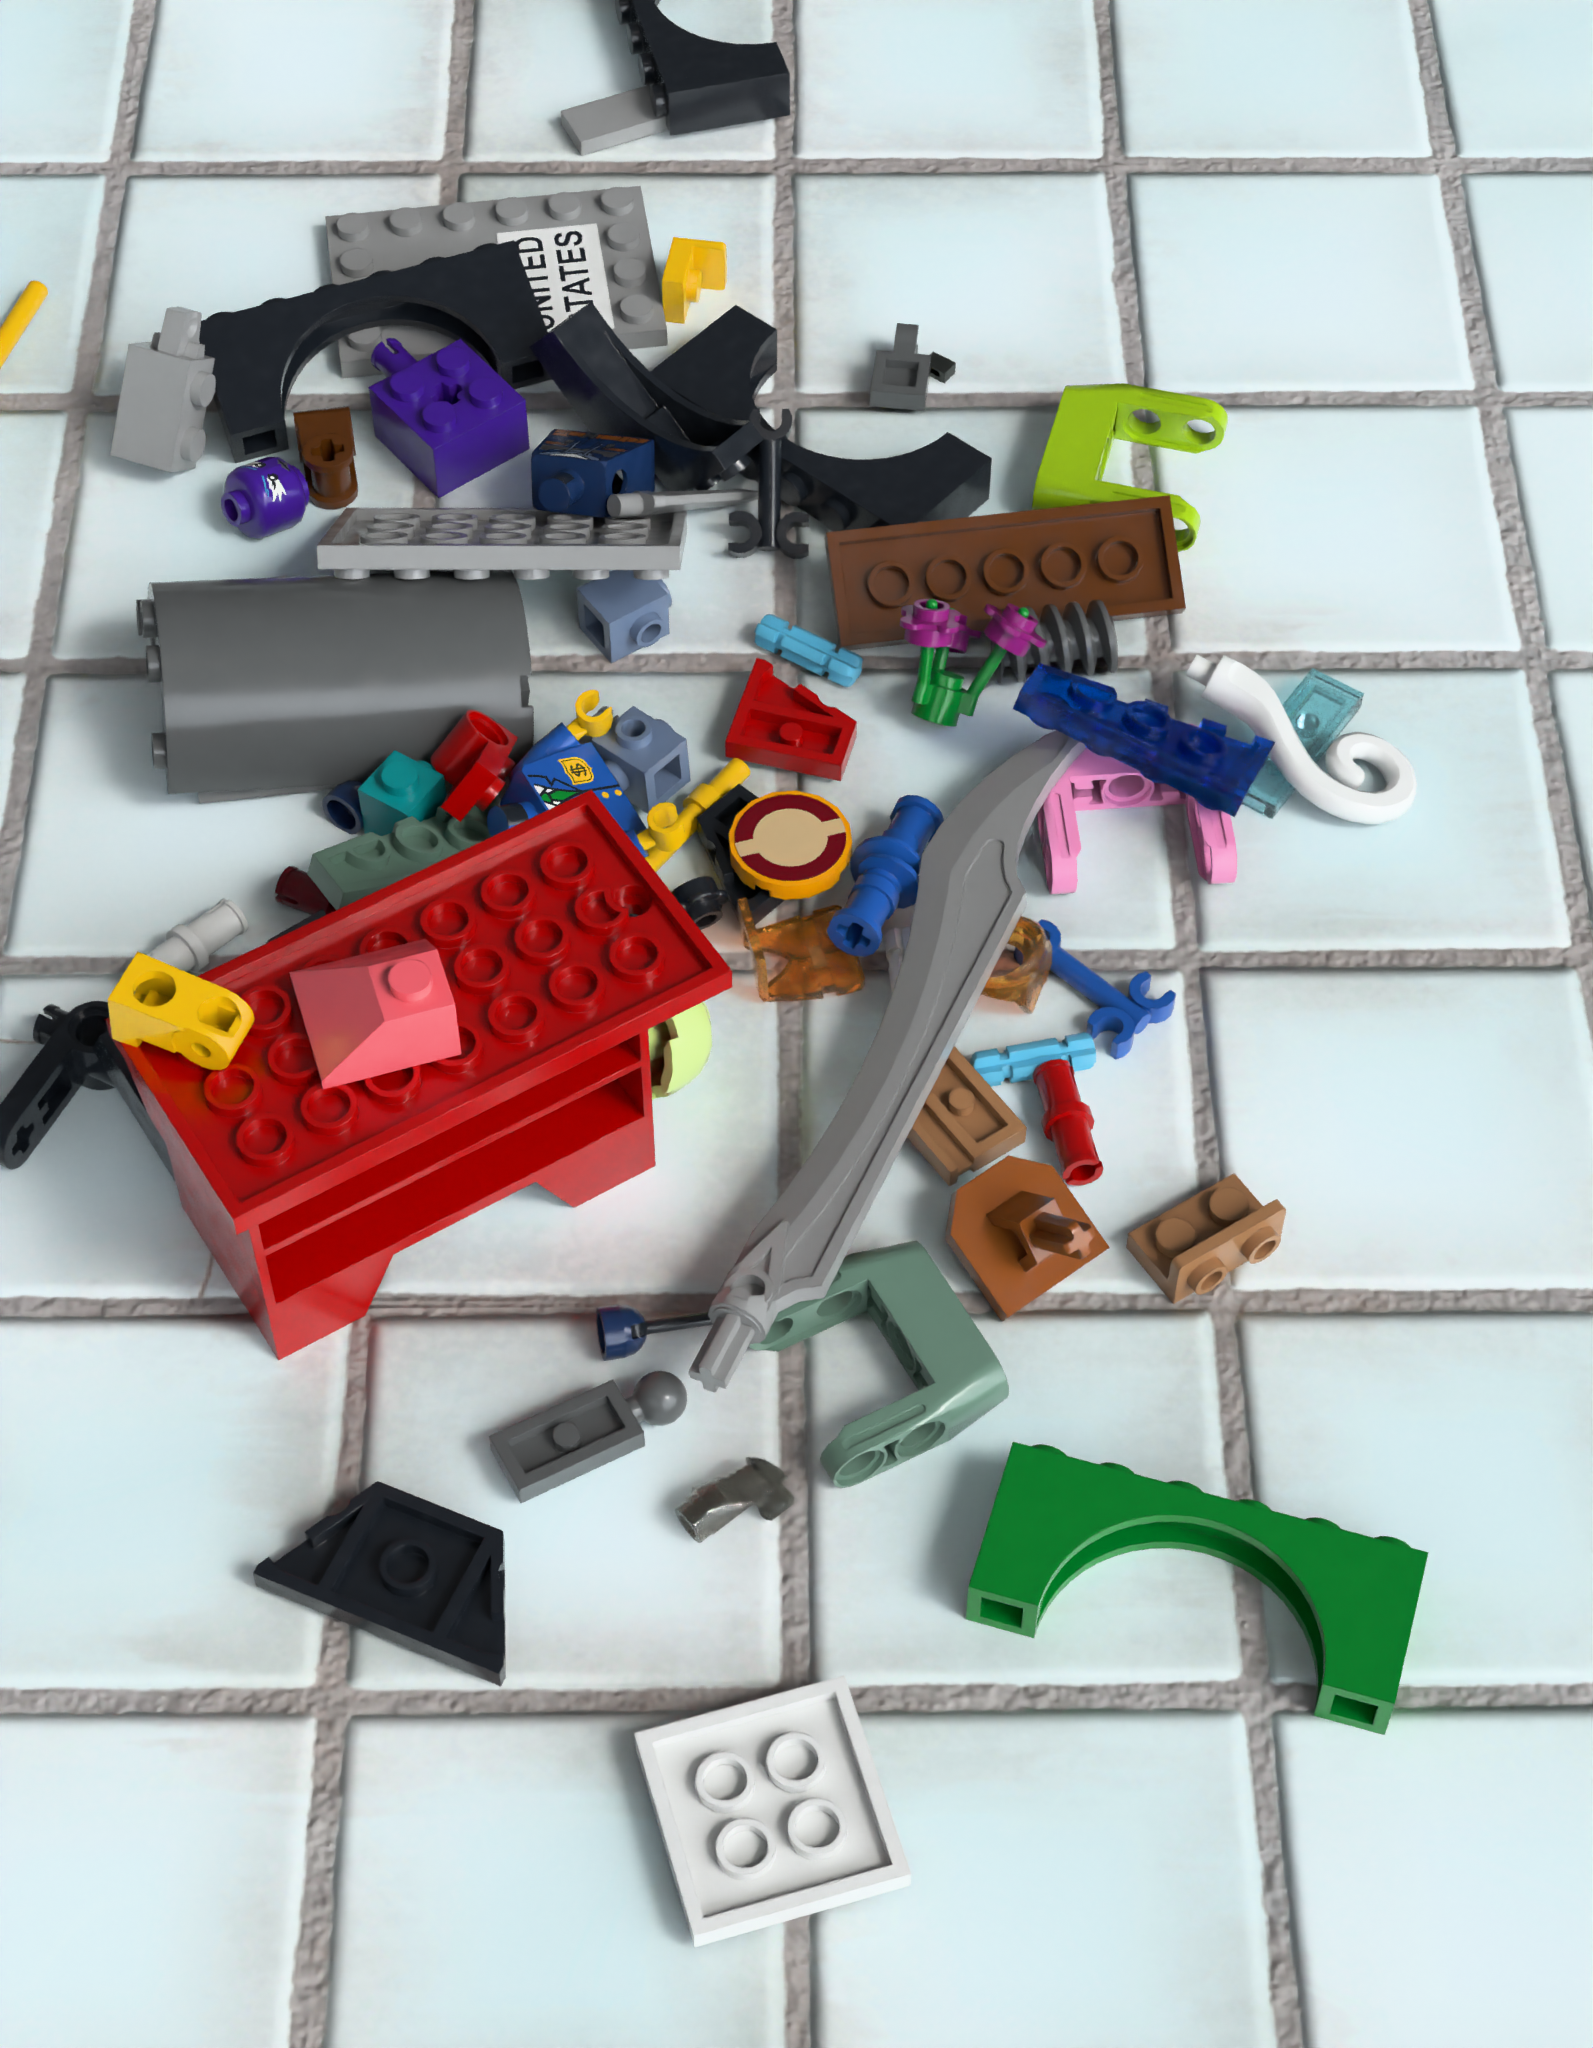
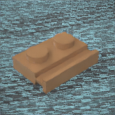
M954 1046L907 1138L950 1187L957 1183L958 1176L968 1170L974 1173L1023 1144L1026 1140L1027 1127Z

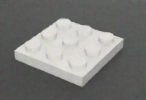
M845 1675L634 1733L635 1747L694 1948L911 1885V1871Z

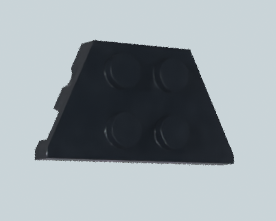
M377 1481L352 1498L349 1505L342 1512L326 1516L306 1530V1541L276 1562H273L270 1557L266 1558L257 1565L253 1572L256 1586L498 1686H502L506 1678L504 1532L500 1529Z

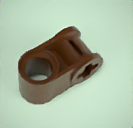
M349 405L293 412L300 463H303L310 501L323 509H339L348 506L358 496V482L353 456H356Z

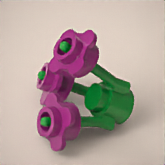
M919 599L914 602V605L903 606L901 608V615L904 617L900 618V626L905 628L904 638L911 644L921 646L917 682L911 699L914 702L911 713L926 721L951 727L957 726L960 713L973 716L980 694L1007 651L1024 657L1032 644L1040 648L1045 647L1047 641L1034 631L1038 624L1037 619L1029 614L1028 609L1025 607L1019 608L1008 603L1004 611H1001L991 604H986L983 610L992 618L984 633L996 645L966 691L962 688L965 678L945 670L948 653L965 654L969 638L980 639L981 632L968 628L966 626L968 617L962 615L954 608H950V605L946 602L935 599Z

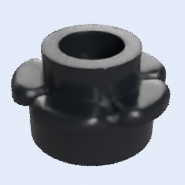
M710 876L689 880L671 892L700 930L712 926L722 918V904L728 901L727 892L719 890L714 879Z

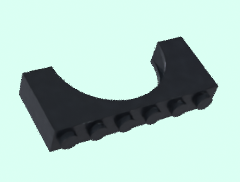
M615 0L619 24H626V35L630 53L632 55L638 54V68L642 84L650 85V100L655 117L666 116V126L670 136L790 115V72L777 42L735 44L707 39L690 33L670 21L657 7L661 0Z
M512 240L501 244H483L470 252L446 258L432 257L419 265L396 271H378L365 279L341 285L327 284L317 288L314 292L287 299L273 298L263 302L260 306L233 313L218 312L205 320H201L199 343L205 345L204 355L215 358L212 374L216 379V388L213 398L235 463L289 449L285 411L289 394L298 375L306 364L326 346L346 335L363 329L389 325L413 326L436 331L456 341L461 339L513 389L552 380L529 348L547 334L548 331L515 241Z
M735 305L650 372L677 394L709 412L735 420H749L752 409L757 408L754 403L756 395L768 378L777 371V329ZM760 414L762 428L768 431L775 430ZM949 432L936 441L915 451L880 459H845L827 456L803 448L787 439L782 443L781 499L785 503L798 507L822 522L832 532L969 517L989 499L992 458ZM759 444L746 453L752 462L739 472L745 478L758 482Z

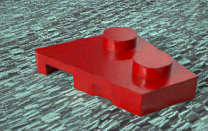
M756 658L725 740V757L739 758L747 762L841 781L856 740L857 721L836 707L823 704L817 694L802 684L793 689L773 675V665L764 659Z

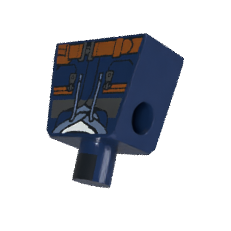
M564 429L552 430L535 448L531 456L533 507L542 511L610 517L607 510V501L610 495L646 490L655 492L654 439ZM618 470L621 471L623 480L616 473Z

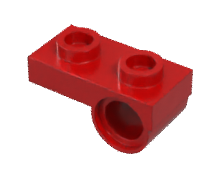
M468 710L431 755V763L436 771L444 775V779L453 785L441 807L460 822L474 805L483 812L505 785L503 780L516 764L508 756L518 737L484 713L477 710Z

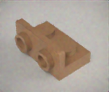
M1233 1173L1129 1232L1126 1248L1170 1301L1175 1304L1194 1292L1197 1295H1202L1211 1291L1222 1282L1228 1272L1247 1261L1251 1264H1256L1269 1257L1281 1242L1286 1208L1278 1199L1263 1206L1236 1174Z

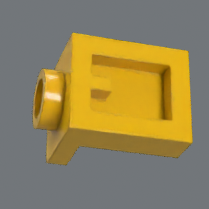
M673 237L662 278V301L666 322L685 324L690 302H699L701 288L712 290L725 289L727 282V249L725 243Z

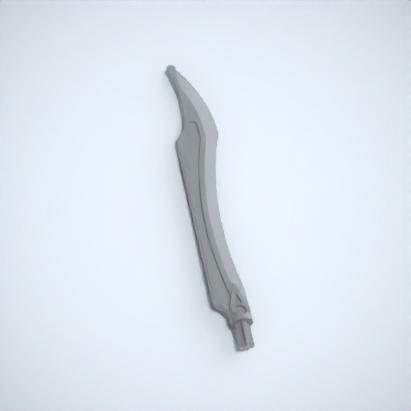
M1081 713L1076 715L1072 723L1045 735L1014 754L988 774L957 804L939 826L923 851L918 893L909 939L898 978L879 1030L837 1114L787 1189L752 1231L734 1267L728 1272L709 1307L708 1316L713 1326L688 1373L690 1378L701 1381L704 1389L711 1392H717L719 1387L726 1389L749 1344L760 1343L766 1338L778 1312L801 1301L825 1297L1027 906L1026 891L1017 875L1019 854L1034 818L1052 788L1077 757L1097 738L1096 718L1092 714Z

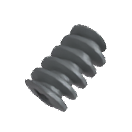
M1099 599L1089 602L1086 614H1084L1080 604L1069 602L1065 606L1062 617L1055 605L1046 604L1042 608L1039 620L1034 610L1030 606H1025L1029 614L1038 621L1034 631L1045 639L1047 643L1044 648L1032 644L1024 657L1007 651L994 674L996 681L1000 685L1005 667H1011L1017 682L1020 683L1024 682L1028 665L1034 664L1040 679L1047 680L1051 662H1057L1064 678H1070L1074 660H1081L1087 676L1094 675L1097 659L1104 657L1110 673H1115L1118 669V645L1112 616L1109 615L1104 603ZM991 640V651L993 650L994 646L996 645V643H994L992 640Z

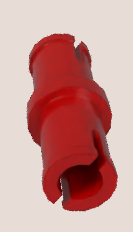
M1050 1060L1039 1065L1033 1073V1080L1035 1085H1037L1045 1112L1042 1116L1041 1125L1046 1138L1054 1142L1063 1180L1065 1179L1068 1185H1086L1097 1180L1102 1175L1104 1169L1102 1162L1099 1160L1091 1134L1095 1121L1090 1107L1081 1101L1074 1078L1073 1066H1070L1067 1060Z

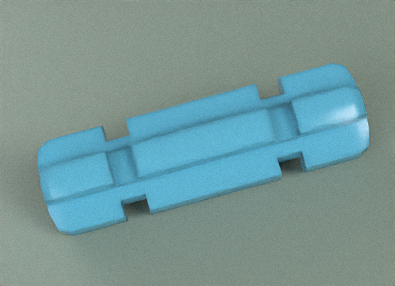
M773 614L765 615L761 622L758 623L755 629V643L759 647L774 654L781 650L780 656L820 676L828 672L829 676L827 679L844 687H851L856 679L859 678L863 662L860 655L843 647L836 651L835 643L799 626L794 625L792 629H789L788 621Z
M1083 1032L1066 1035L1062 1042H1058L1056 1038L1006 1046V1050H1003V1053H999L997 1048L978 1051L970 1058V1064L993 1087L1001 1085V1082L1006 1078L1009 1079L1010 1083L1033 1079L1035 1069L1039 1065L1055 1059L1067 1060L1070 1066H1073L1074 1072L1090 1069L1096 1063V1049L1091 1035Z

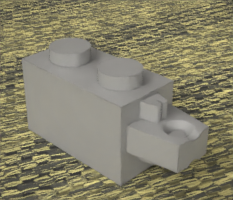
M178 306L169 307L166 309L161 333L155 332L151 342L128 345L110 452L111 456L170 473L196 468V463L201 458L206 445V433L203 430L206 406L212 401L216 388V379L212 374L215 358L204 355L205 345L199 343L201 312Z

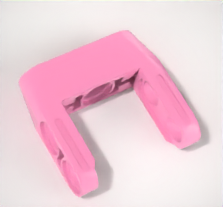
M1188 723L1097 728V738L1066 770L1052 788L1036 815L1047 886L1050 894L1076 892L1078 882L1076 857L1081 850V843L1075 811L1185 804L1199 875L1208 884L1235 882L1237 851L1221 767L1205 732L1200 727Z

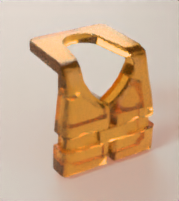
M746 897L738 899L740 935L744 947L751 951L755 985L763 1002L824 999L823 994L835 992L836 996L861 991L864 988L865 976L859 957L840 950L829 939L827 928L835 912L843 909L841 906L836 904L812 911V915L800 918V915L756 929ZM763 952L776 954L789 961L780 974L769 982L767 980V968Z

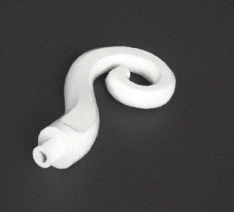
M1198 654L1195 656L1186 676L1206 686L1201 697L1218 705L1246 723L1282 775L1311 803L1334 816L1363 824H1381L1393 821L1410 809L1416 795V776L1409 760L1395 746L1380 737L1368 733L1352 732L1343 734L1335 739L1326 750L1325 766L1328 774H1326L1306 751L1276 693L1261 676L1223 655L1218 665ZM1353 760H1365L1378 768L1385 778V788L1376 792L1356 790L1363 783L1365 774Z

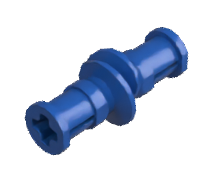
M918 795L900 797L890 815L891 824L883 832L882 836L865 839L855 848L850 858V872L855 884L848 896L846 905L843 909L835 912L827 928L829 939L843 952L859 957L874 954L882 942L883 934L881 928L885 921L894 914L896 909H905L916 903L922 853L927 843L930 842L944 821L942 812L934 803Z

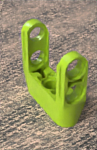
M1125 383L1066 385L1036 478L1032 510L1170 495L1173 518L1179 519L1187 525L1186 529L1175 530L1178 552L1188 550L1195 543L1201 523L1200 515L1193 506L1188 504L1179 495L1102 481L1114 439L1197 454L1216 448L1222 443L1228 424V415L1217 402L1191 395ZM1139 409L1149 410L1155 413L1160 420L1154 423H1146L1136 418L1132 412ZM1194 419L1203 420L1211 424L1215 430L1209 433H1200L1189 427L1187 422Z

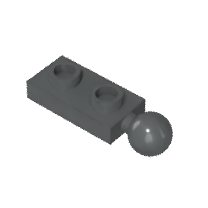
M654 1371L646 1374L637 1382L633 1396L624 1399L615 1381L610 1380L490 1435V1449L521 1504L644 1447V1431L639 1423L645 1421L651 1425L664 1426L675 1422L683 1414L687 1405L686 1388L682 1381L674 1374L666 1371Z

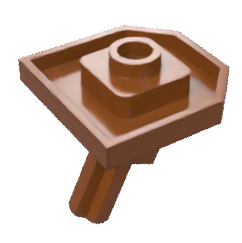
M1008 1155L951 1194L945 1240L1001 1321L1016 1313L1110 1248L1052 1165Z

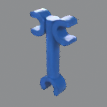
M1041 919L1036 927V939L1044 946H1032L1021 937L1015 941L1014 958L1023 968L1032 971L1051 970L1100 1007V1009L1095 1010L1090 1015L1087 1021L1086 1033H1089L1092 1039H1095L1103 1031L1117 1033L1118 1035L1112 1040L1110 1056L1115 1060L1124 1057L1130 1052L1134 1034L1141 1033L1148 1023H1160L1172 1015L1176 998L1175 992L1169 990L1161 998L1155 1000L1144 997L1150 990L1151 975L1145 971L1132 978L1128 989V997L1061 948V933L1057 926L1050 921Z

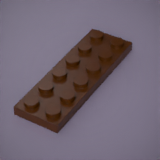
M1170 495L826 532L824 538L839 649L843 647L847 650L911 644L904 638L905 628L900 626V618L904 617L901 615V608L906 605H914V602L919 599H935L948 603L950 608H954L962 615L967 616L966 626L981 632V636L985 635L984 630L992 618L983 610L986 604H991L998 609H1004L1008 603L1019 608L1030 606L1038 620L1042 608L1046 604L1055 605L1062 617L1065 606L1069 602L1080 604L1084 614H1086L1089 602L1095 599H1099L1104 603L1113 621L1181 614L1186 609Z

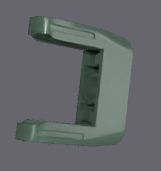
M918 1241L905 1242L845 1256L824 1298L801 1301L778 1312L766 1338L760 1343L749 1344V1347L756 1351L768 1350L779 1352L868 1311L918 1389L917 1392L845 1425L837 1438L824 1449L820 1457L821 1464L834 1485L839 1488L851 1487L951 1440L1007 1399L1009 1395L1007 1378L998 1358L926 1249Z

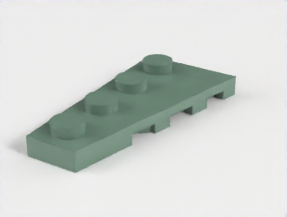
M498 794L483 812L474 805L461 822L445 811L440 805L434 817L421 822L413 816L395 822L392 833L379 836L369 832L312 854L307 874L332 906L338 910L490 838L491 835L487 825L488 812L492 807L500 806L502 798Z

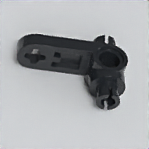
M91 1001L73 1008L70 1012L64 1011L54 1004H49L43 1011L44 1014L51 1016L52 1019L41 1014L38 1015L33 1028V1039L44 1046L0 1104L1 1166L11 1170L20 1167L29 1158L81 1086L92 1090L116 1088L92 1049L98 1037L108 1031L105 1020L110 1018L108 1002Z

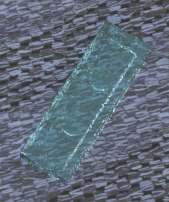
M1312 668L1282 706L1301 743L1313 761L1317 763L1329 745L1339 736L1361 708L1364 693ZM1257 737L1223 778L1227 797L1270 819L1274 818L1296 790L1273 763Z

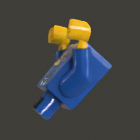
M597 690L585 691L577 698L575 703L576 719L567 726L561 722L530 748L510 772V784L500 801V806L492 807L487 816L488 831L492 837L592 789L644 858L649 856L647 850L653 846L660 851H676L684 842L685 829L683 822L672 825L677 820L678 815L676 806L670 802L659 803L651 808L647 815L649 827L647 829L593 743H579L578 740L584 735L600 737L611 729L613 721L612 707L604 710L599 716L591 717L586 715L600 701Z

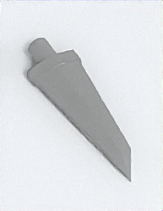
M745 489L634 491L633 493L610 495L607 501V510L613 518L631 516L637 518L650 517L654 514L743 504L757 500L758 491Z

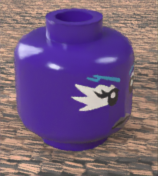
M266 457L237 467L228 474L224 484V494L221 497L222 512L226 520L231 525L236 526L246 536L263 539L293 528L302 521L309 502L308 484L304 475L295 466L290 465L279 457Z

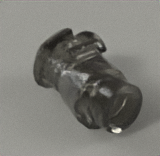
M746 1457L747 1465L743 1466L742 1469L729 1473L727 1477H717L693 1487L691 1494L686 1497V1501L675 1509V1514L687 1533L698 1543L715 1534L753 1504L757 1506L760 1515L764 1519L772 1521L794 1504V1495L782 1484L788 1477L779 1467L765 1459Z

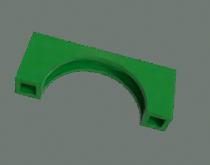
M1017 1442L1012 1443L968 1586L966 1620L1034 1638L1040 1621L1056 1596L1073 1579L1102 1561L1132 1551L1161 1548L1190 1550L1208 1554L1236 1565L1256 1577L1269 1587L1294 1615L1308 1642L1315 1666L1317 1682L1314 1716L1385 1735L1397 1697L1429 1552L1411 1548L1406 1542L1394 1537L1378 1536L1373 1538L1343 1530L1337 1524L1323 1518L1312 1517L1302 1519L1275 1512L1267 1505L1255 1500L1239 1499L1234 1501L1204 1493L1200 1488L1188 1482H1163L1134 1474L1129 1468L1117 1463L1105 1462L1096 1464L1069 1457L1053 1446L1044 1444L1028 1446Z

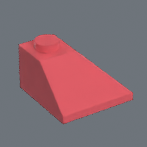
M426 939L289 972L323 1090L461 1054L455 1002L438 950Z

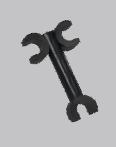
M753 408L750 413L749 421L752 422L764 439L759 443L758 520L753 514L746 511H735L729 514V526H744L751 532L750 538L744 543H728L729 555L733 557L746 558L753 555L757 550H781L785 556L792 559H802L809 556V544H794L787 538L788 531L793 527H809V515L803 512H791L781 519L782 443L789 438L792 432V415L789 409H782V423L778 429L773 431L762 428L760 424V408Z

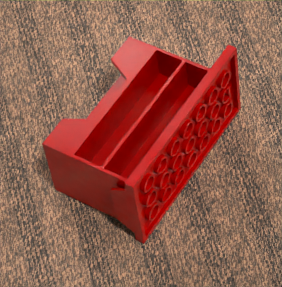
M591 789L198 975L197 977L237 994L249 1005L255 1017L252 1027L230 1064L223 1070H211L201 1067L177 1051L173 1053L145 1041H142L138 1047L112 1039L110 1018L105 1020L109 1035L127 1063L146 1111L166 1143L184 1211L277 1359L281 1360L366 1316L393 1255L534 1182L575 1208L655 1167L648 1029L731 988L732 970ZM629 914H637L639 916L629 917ZM422 939L429 941L438 950L455 1002L461 1054L323 1090L289 972Z

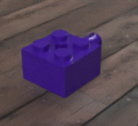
M395 338L386 339L387 345L394 351V354L383 342H380L374 348L371 355V363L387 377L368 387L375 437L438 498L530 449L526 400L461 339L419 361L403 348L402 344Z

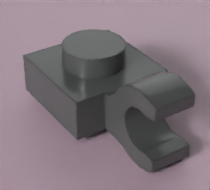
M897 323L893 352L876 350L870 388V406L925 411L931 371V355L918 354L917 338L919 325Z

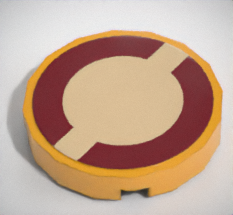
M797 790L769 793L749 802L735 816L729 831L731 866L744 884L754 890L755 885L761 889L769 890L770 897L783 900L810 898L831 889L840 880V873L846 868V865L848 867L852 856L850 824L837 806L819 795Z

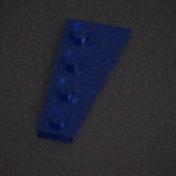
M1042 663L1038 664L1021 688L1013 707L1014 710L1028 716L1036 725L1044 729L1057 730L1083 743L1091 752L1097 755L1112 757L1139 770L1150 781L1174 787L1194 797L1202 806L1215 811H1223L1233 817L1238 813L1275 744L1274 741L1256 735L1251 745L1225 736L1227 725L1206 718H1202L1199 727L1173 719L1168 714L1169 706L1146 698L1145 701H1133L1129 704L1119 701L1113 687Z

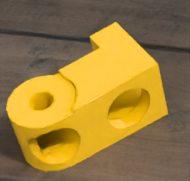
M138 951L107 999L112 1039L134 1047L140 1046L142 1041H145L173 1053L177 1051L191 1062L211 1070H223L228 1067L255 1020L252 1009L237 994Z

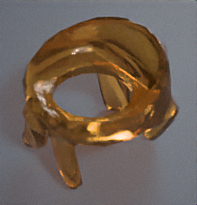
M1021 916L1007 944L1015 946L1022 952L1024 957L1023 964L1005 976L989 977L981 995L997 1000L1015 1002L1026 1014H1031L1035 1009L1042 987L1047 982L1052 964V945L1038 922Z

